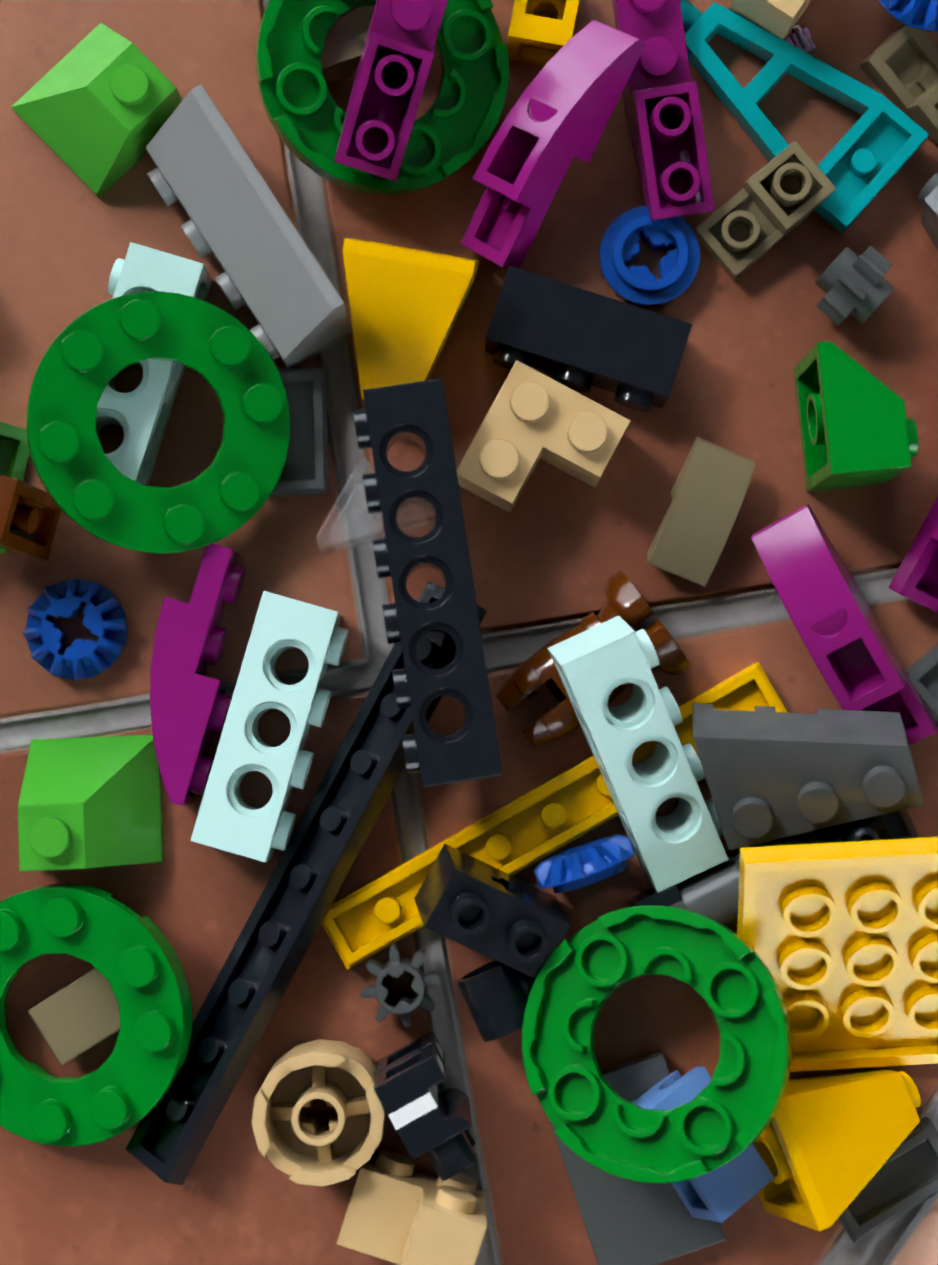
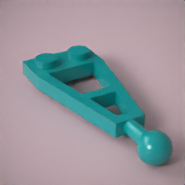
M680 0L688 60L769 162L787 148L789 144L758 106L787 74L862 115L818 164L820 170L837 189L814 211L843 234L924 144L929 133L881 93L718 3L713 2L702 13L688 0ZM716 34L767 62L745 88L740 85L708 45L709 41Z

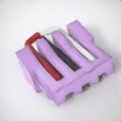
M795 25L792 29L794 34L791 36L789 33L785 41L806 53L816 48L808 27L802 30L799 25ZM798 27L799 31L796 33L794 29Z

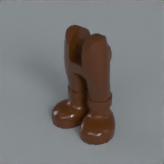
M622 571L617 572L606 581L604 590L607 600L597 616L591 612L581 620V624L556 637L539 649L511 674L496 695L506 711L518 703L533 697L536 694L535 691L544 684L547 685L560 704L550 711L547 709L542 712L533 724L522 731L533 747L556 740L580 727V723L548 648L618 615L631 628L638 626L654 615L650 606ZM659 619L645 629L660 665L651 670L660 669L668 675L675 676L681 674L691 665L686 655ZM625 683L617 686L609 695L608 705L628 686L631 688L633 684Z

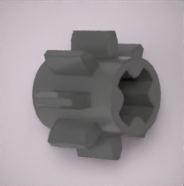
M871 245L860 257L850 248L846 247L815 282L826 293L817 307L838 326L849 314L860 324H863L895 289L883 278L893 264Z
M395 943L390 947V960L385 965L373 959H369L366 968L378 978L375 984L363 987L360 994L363 998H377L380 1004L376 1016L378 1022L385 1019L388 1013L391 1012L401 1014L404 1026L410 1027L412 1011L418 1005L424 1010L431 1012L435 1009V1002L424 993L425 987L434 986L439 983L441 976L437 972L424 973L421 964L424 960L425 950L420 949L417 951L412 959L401 957L400 949ZM404 970L410 972L413 975L411 988L416 994L412 996L409 993L403 992L398 999L391 997L388 994L391 982L385 976L389 974L392 977L398 978Z

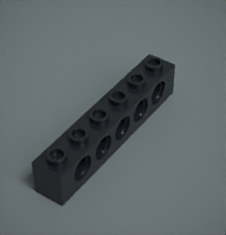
M443 379L365 389L363 393L366 408L353 410L358 447L359 449L372 447L375 473L363 475L368 513L382 512L385 538L374 539L373 548L378 579L391 577L395 603L385 604L382 607L388 644L401 642L405 668L392 670L398 709L411 707L415 734L402 735L408 775L421 773L423 787L503 775ZM412 440L423 448L426 457L417 469L407 472L400 471L394 468L387 459L390 448L398 441ZM414 503L423 504L433 512L436 522L428 534L422 537H411L400 530L397 525V518L400 511L407 505ZM419 568H432L442 575L445 581V591L438 600L431 603H421L414 600L408 593L406 588L407 580ZM429 632H442L449 636L454 643V659L448 666L442 669L428 668L417 657V644ZM440 696H451L457 699L462 704L465 712V719L461 728L449 735L434 732L426 720V711L429 704Z

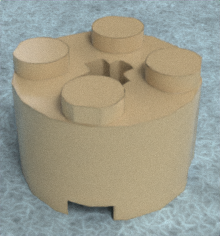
M317 1039L294 1046L274 1063L254 1099L251 1125L259 1152L263 1157L266 1155L277 1169L288 1174L291 1181L304 1185L328 1186L350 1179L361 1166L370 1160L382 1140L386 1119V1111L373 1089L376 1066L373 1064L372 1058L360 1048L353 1047L346 1042ZM314 1099H323L327 1106L334 1107L336 1111H332L329 1122L324 1123L319 1122L317 1112L307 1111L306 1107H311Z

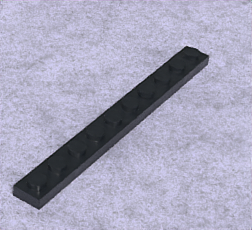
M428 581L418 602H434L443 595L445 589ZM477 605L479 622L481 624L487 611ZM436 631L429 632L419 640L416 654L424 666L431 669H442L453 661L455 646L451 638L446 634ZM401 642L394 644L290 839L286 850L282 854L194 1019L184 1065L179 1068L163 1100L141 1119L126 1147L129 1153L165 1183L183 1185L406 765L402 735L415 734L411 707L398 709L392 670L405 668ZM442 696L435 698L429 704L426 711L427 723Z

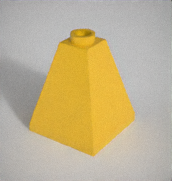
M344 238L342 252L362 399L364 400L363 390L427 381L478 275L480 261L363 239Z
M872 1068L789 1078L776 1113L766 1129L753 1143L774 1176V1179L758 1192L764 1210L819 1232L831 1227L920 1122L915 1108L920 1106L921 1098L911 1077L904 1071L898 1072Z

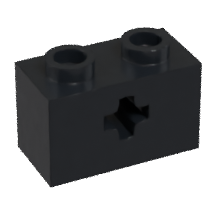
M444 844L414 898L425 928L535 979L544 963L559 946L571 925L554 895L447 844Z

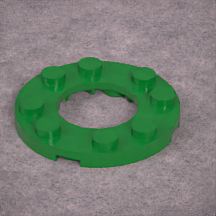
M269 0L260 24L256 44L255 62L259 93L269 120L281 140L303 164L318 175L344 188L376 195L411 193L433 186L453 175L473 158L492 134L500 118L507 95L509 55L507 43L503 44L498 24L491 11L494 6L491 0H448L435 42L439 49L443 73L438 96L426 114L414 120L396 182L334 162L346 112L337 106L327 89L321 65V54L325 37L336 21L358 7L375 5L376 0Z
M161 291L139 292L116 297L92 307L78 316L56 337L44 354L30 388L26 410V431L30 455L36 472L47 493L68 518L92 536L106 543L133 551L164 554L194 550L210 545V543H215L242 527L257 513L274 490L282 473L289 446L290 415L286 391L272 358L254 334L240 321L226 311L195 297ZM149 359L177 362L198 372L216 392L224 416L223 439L212 464L194 480L172 488L144 486L122 475L104 455L96 433L97 404L107 383L126 366Z
M72 883L49 884L22 891L0 901V1126L22 1138L45 1145H90L112 1138L129 1129L163 1100L179 1068L184 1065L188 1053L192 1029L191 997L186 976L176 952L165 935L146 915L140 917L126 905L113 899L114 894L99 888ZM42 954H69L91 963L108 980L119 1004L120 1032L113 1053L99 1069L82 1077H54L47 1074L41 1066L27 1061L16 1051L18 1049L17 1044L12 1042L6 1029L5 1006L7 1004L5 999L10 984L27 961Z
M643 905L627 907L599 916L596 921L582 928L569 940L565 939L553 951L544 963L530 991L522 1026V1053L526 1077L532 1095H537L545 1114L556 1129L554 1133L579 1157L609 1174L638 1182L669 1183L696 1178L714 1171L734 1160L759 1138L772 1120L784 1095L790 1073L792 1043L789 1017L779 987L759 955L742 938L729 928L704 915L674 907ZM643 975H669L691 985L712 1009L720 1029V1059L710 1083L691 1102L670 1110L644 1109L621 1098L603 1078L594 1054V1025L603 1003L623 983Z

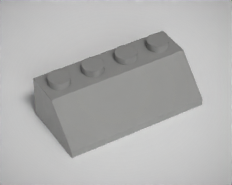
M200 84L190 90L146 146L156 166L147 175L167 206L179 201L190 218L189 221L181 225V228L201 259L212 252L224 271L215 277L216 282L235 311L246 304L258 323L250 331L264 346L272 360L280 357L287 368H298L352 333L345 303L203 86Z

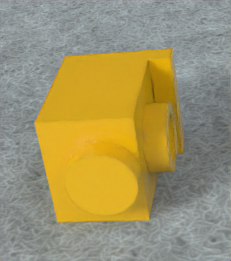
M515 0L507 39L509 59L545 66L573 37L580 0ZM541 11H548L556 19L537 16L536 14Z

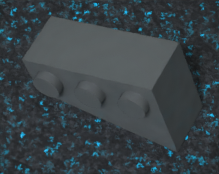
M693 703V739L729 850L925 805L900 712L817 709L816 714L776 712L775 707L754 706V711L714 710L713 704Z

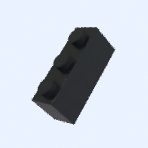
M509 266L485 338V352L495 354L493 361L506 369L511 370L515 361L518 360L529 367L532 366L554 373L553 380L572 390L589 392L591 386L615 393L614 401L622 406L648 412L651 405L663 408L668 400L692 324Z

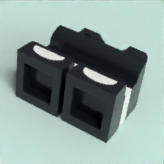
M433 1030L378 1060L373 1089L412 1160L426 1152L442 1181L453 1177L478 1162L477 1155L473 1149L476 1141L470 1130L472 1122L469 1097L465 1092L456 1088L442 1089L440 1082L446 1079L445 1053Z

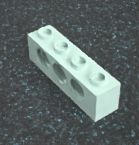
M130 242L125 260L118 258L113 265L108 282V293L113 298L139 292L161 291L183 294L206 302L213 279L203 263ZM149 359L133 364L143 369V378L140 385L128 393L116 392L114 386L115 376L107 383L97 404V435L104 427L113 424L121 425L124 430V439L121 446L116 451L104 455L122 475L144 486L149 485L185 370L184 365L173 361Z
M263 591L190 841L262 862L272 859L275 849L286 850L296 818V814L286 812L292 788H304L314 755L313 752L304 750L310 726L322 727L331 698V691L322 688L328 664L340 665L349 635L348 629L339 627L342 615L339 612ZM300 649L308 658L309 669L307 675L297 684L286 685L276 674V661L284 651ZM278 709L285 713L291 725L290 735L287 740L276 747L264 743L258 733L260 718L267 711ZM251 771L265 774L272 784V797L262 808L248 805L240 793L241 782Z
M618 615L549 647L548 651L627 836L634 846L639 864L656 891L659 893L729 860L720 840L724 833L713 799L710 798L704 801L697 782L706 778L700 759L690 743L681 745L674 726L683 722L679 707L668 687L658 689L651 669L660 665L654 646L645 630L641 629L635 632ZM625 683L633 684L632 695L624 704L608 706L609 695L617 686ZM648 741H657L656 749L648 759L641 762H632L633 753L638 746ZM674 797L679 798L678 805L673 812L666 816H656L658 807L665 800Z

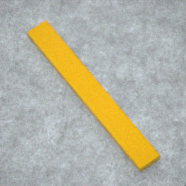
M755 662L679 705L683 722L674 726L681 745L690 743L698 755L693 739V703L713 704L714 710L754 711V706L775 707L776 712H788L759 662ZM648 741L638 746L633 753L632 762H641L648 759L654 753L657 741ZM594 756L586 758L332 903L321 924L347 970L424 926L414 898L444 844L513 876L618 816Z

